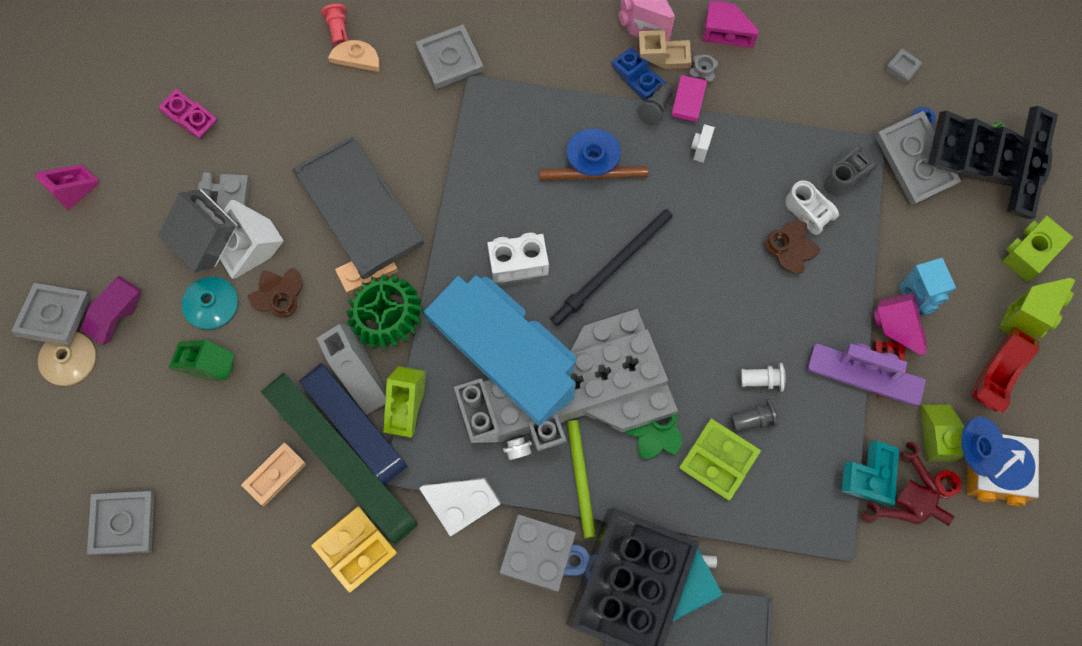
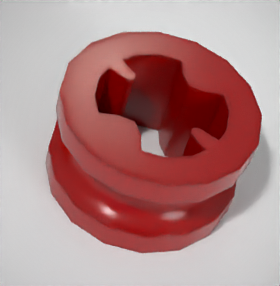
M944 470L933 477L940 491V498L947 499L960 492L962 482L955 472ZM947 478V482L949 485H952V488L945 491V487L943 484H940V481Z

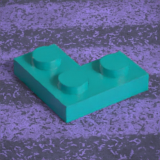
M880 441L869 442L867 466L855 462L844 463L842 492L884 506L895 505L899 448Z

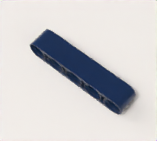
M322 363L299 380L303 388L383 485H387L408 467Z

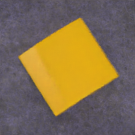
M359 506L355 507L311 544L349 593L397 554Z

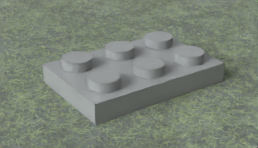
M924 111L889 126L874 135L911 206L961 182L958 174L928 164L935 131Z

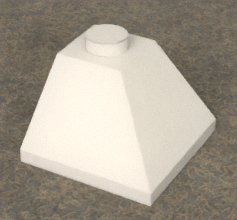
M230 200L223 211L238 224V227L220 260L231 278L235 279L269 260L284 241L270 219L236 200Z

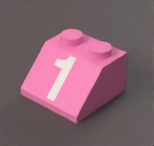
M620 0L621 9L618 12V17L621 25L627 27L630 35L639 38V31L665 30L666 41H670L675 15L667 0Z

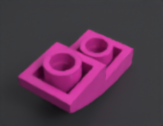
M177 88L158 106L159 111L198 139L217 121L214 115L198 102L194 103Z

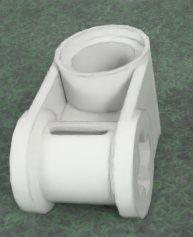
M808 181L795 183L785 199L788 210L801 222L807 223V230L815 235L820 234L823 227L830 220L834 221L839 217L836 206L827 200ZM796 194L802 195L806 201L798 199Z

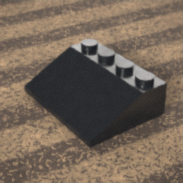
M616 508L607 509L565 625L617 646H664L700 542Z

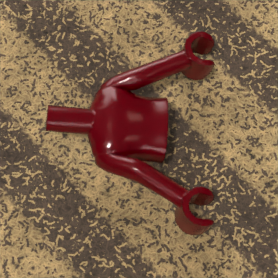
M907 442L906 448L912 450L914 454L909 455L905 452H900V458L904 462L912 463L926 487L917 484L911 479L895 505L904 510L879 508L876 503L869 502L866 506L874 512V516L861 512L860 517L866 523H872L878 517L904 520L913 524H921L932 516L949 526L955 516L938 506L940 491L918 457L919 446L915 442Z

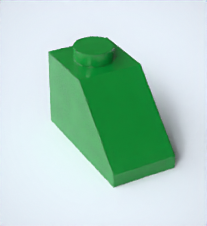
M207 340L178 342L168 368L211 381L225 380L232 371V361L235 353Z

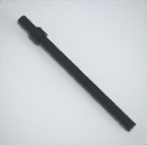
M668 209L660 213L576 294H571L564 301L565 305L550 318L551 322L558 327L572 313L576 314L584 306L583 302L673 217L672 213Z

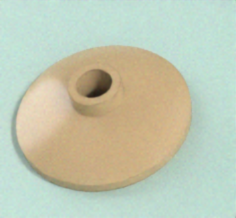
M79 332L75 333L70 346L45 342L38 355L39 371L47 381L54 385H75L87 378L92 372L97 358L95 346L87 336ZM67 351V356L60 360L61 354Z

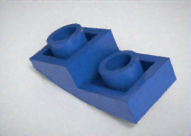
M629 48L611 62L613 68L625 83L644 101L652 97L659 84L661 86L666 84V81L649 69L648 61L641 58L640 54L632 48Z

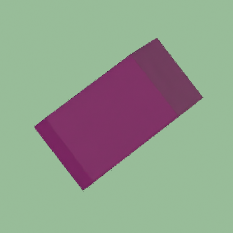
M121 276L116 277L89 306L81 331L102 345L109 343L118 319L134 314L142 290Z

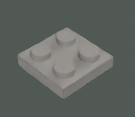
M464 24L415 42L418 53L435 89L484 72V66Z
M33 283L11 332L15 337L70 346L91 297L86 291Z
M152 491L91 494L87 555L152 553L155 493Z
M518 515L500 575L558 593L576 532Z

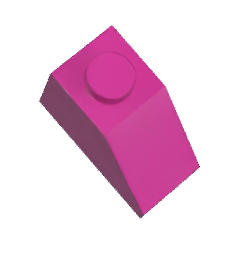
M709 1L702 42L754 48L759 30L735 4L724 1Z
M914 293L880 300L878 309L874 310L877 326H883L885 335L920 355L927 354L928 344Z

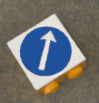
M1002 434L1006 446V460L1002 470L995 476L983 477L975 473L967 463V495L977 496V500L982 502H995L996 499L1007 500V505L1025 506L1026 502L1039 498V439Z

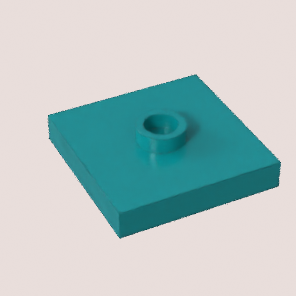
M698 548L672 622L723 597Z

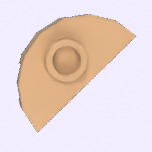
M349 40L340 43L332 49L328 57L329 63L380 72V61L376 50L368 43L360 40Z

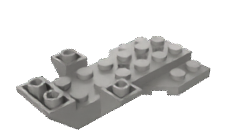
M638 309L583 326L571 349V352L576 356V364L574 365V372L569 375L573 381L580 382V388L575 389L574 400L540 426L526 415L491 380L483 382L482 378L455 386L454 390L471 443L504 442L530 433L537 451H541L565 443L566 438L560 423L586 415L594 420L598 419L611 425V428L625 432L650 424L654 420L656 422L671 417L672 414L677 415L678 410L668 387V378L650 333L644 327ZM625 365H635V371L629 372V368L624 369ZM600 372L608 374L607 380L602 381L601 377H596H598Z

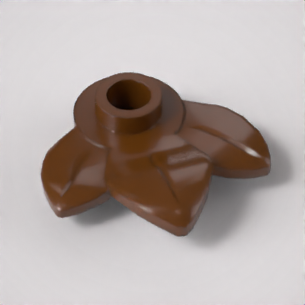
M788 222L781 230L770 232L765 239L767 251L771 255L776 256L781 267L791 273H803V261L812 259L820 252V248L804 236L807 230V223ZM774 242H781L783 247H777Z
M295 268L289 269L282 278L275 273L263 270L259 279L260 291L249 294L248 299L251 305L259 311H271L277 317H288L297 309L298 302L296 296L302 289L301 277ZM281 302H288V305L285 308L279 307Z

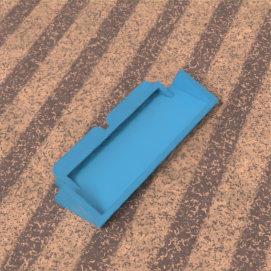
M475 275L467 284L460 276H457L424 311V317L538 426L574 400L575 381L569 375L574 372L576 356L539 322H528L525 319V310L490 278H479Z

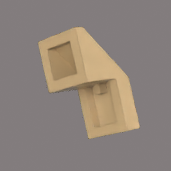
M665 30L639 31L641 58L663 69L691 68L690 40L666 41Z

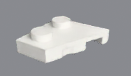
M486 478L424 484L419 488L450 537L501 504Z

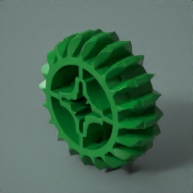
M382 274L380 281L375 277H371V284L367 285L362 282L363 289L361 291L353 290L356 299L348 300L352 308L346 310L347 316L350 318L347 322L348 326L354 327L352 332L359 336V341L362 344H369L373 349H377L380 345L383 350H387L391 343L394 347L398 348V341L400 339L408 342L406 335L409 332L416 334V329L413 325L421 324V319L418 315L423 314V309L420 306L422 300L417 295V290L414 286H409L410 284L407 280H400L394 274L389 279L387 275ZM391 295L402 297L404 304L393 302ZM366 320L376 322L379 326L378 330L368 328Z

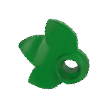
M672 414L671 417L666 418L668 421L666 425H660L654 420L650 424L625 431L626 434L639 438L638 451L642 459L654 458L663 449L672 455L678 453L682 445V435L676 428V415Z

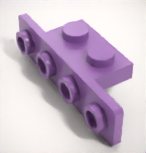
M859 343L850 344L843 352L815 344L807 367L810 372L915 407L921 403L926 384L925 379L905 373L908 362L899 360L897 355L891 353L881 354L872 351L869 346Z

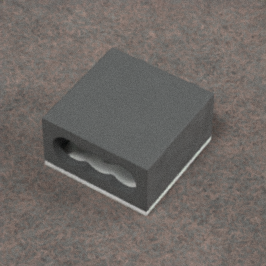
M202 189L187 191L178 194L158 237L188 268L197 272L217 266L238 224Z

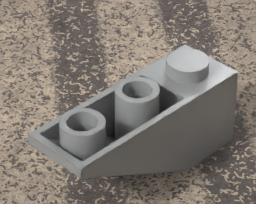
M338 324L316 339L328 364L364 414L368 416L385 406L386 390L364 345L359 341V336L352 332L354 327Z

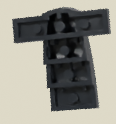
M1040 106L1030 107L1024 136H1021L1004 126L995 128L977 118L966 119L948 110L941 111L938 116L928 164L965 177L1012 186L1007 212L1025 219H1035L1042 186L1045 184L1051 170V144L1058 114Z

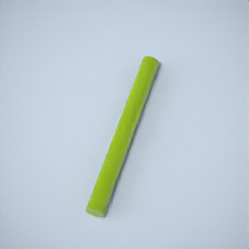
M572 420L567 422L582 528L584 539H591L596 537L579 422L578 420Z

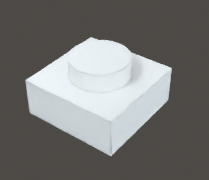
M704 124L702 133L695 134L691 147L696 150L693 160L704 163L715 127Z

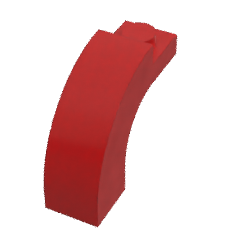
M1013 327L981 372L974 385L971 397L990 410L1004 413L1010 405L1011 391L1014 384L1039 351V342L1018 328Z

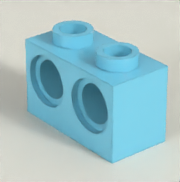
M943 258L916 265L898 285L902 295L914 293L919 313L922 312L923 315L939 310L938 306L948 301V296L956 289Z

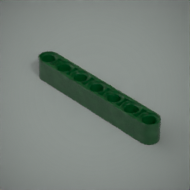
M282 373L261 391L271 405L395 546L418 526L410 514L285 373Z

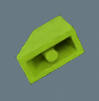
M922 404L920 410L926 462H956L963 458L961 438L964 425L952 406Z

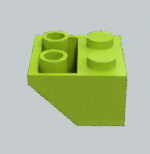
M1066 278L1032 286L1009 305L998 328L1009 333L1013 327H1016L1034 339H1042L1049 329L1054 330L1061 322L1063 315L1059 313L1062 307L1067 306L1074 295L1071 289L1076 280Z

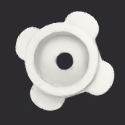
M519 437L507 441L508 446L503 448V451L507 452L509 460L531 454L529 445H532V441H525L524 437Z

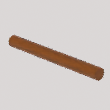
M648 166L615 167L609 173L600 176L584 175L574 168L539 169L540 180L648 177Z

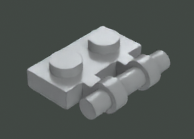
M208 172L202 173V179L198 182L197 190L202 189L209 197L218 196L217 205L222 210L225 209L230 200H236L247 206L250 185L248 175L221 174L219 184H213V174Z

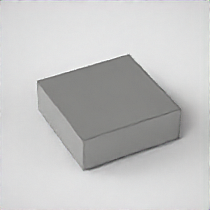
M901 49L887 65L885 71L906 85L919 70L923 62Z

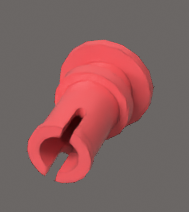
M330 4L321 10L326 25L330 28L332 45L335 47L337 42L339 45L349 41L344 24L346 22L344 14H346L347 9L343 4Z

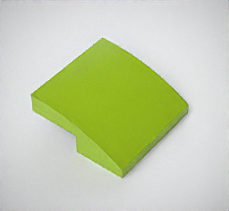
M711 418L679 468L730 501L761 450Z

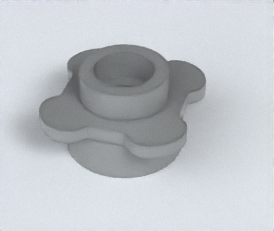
M709 55L695 56L690 76L705 79L707 82L713 81L715 79L714 70L718 67L717 60Z

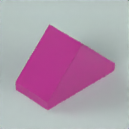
M681 75L672 117L698 122L707 85L706 80Z
M82 164L37 172L35 176L67 210L73 207L99 183V180Z

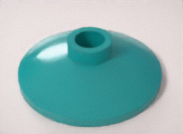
M204 277L195 281L187 288L182 298L184 317L191 325L202 330H214L223 327L232 320L238 309L236 290L228 281L219 277ZM206 297H212L209 303H203Z

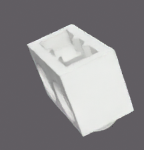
M525 233L518 238L499 237L492 242H487L494 283L548 275L549 263L543 234ZM532 250L536 251L538 255L530 258L525 253ZM500 255H508L511 258L506 262L497 260Z

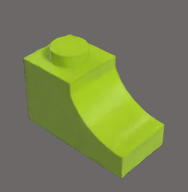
M398 366L387 378L384 433L410 438L415 434L417 416L422 399L424 398L426 371Z

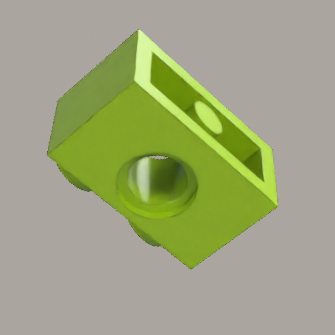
M1048 216L1039 223L1034 220L1023 231L1026 237L1022 241L1017 238L1006 249L1010 254L1002 261L1027 283L1040 274L1073 238V236Z

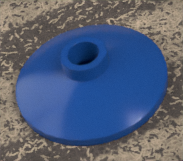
M601 129L580 131L570 139L567 145V159L570 165L584 175L600 176L609 173L617 166L621 156V148L617 139L612 134Z
M976 417L969 420L963 429L961 438L965 460L978 475L983 477L995 476L1002 470L1006 460L1004 438L996 424L988 418Z

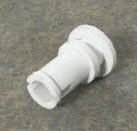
M779 363V369H773L772 366H768L767 369H741L742 387L768 386V389H773V386H779L780 392L784 391L786 373L783 363Z

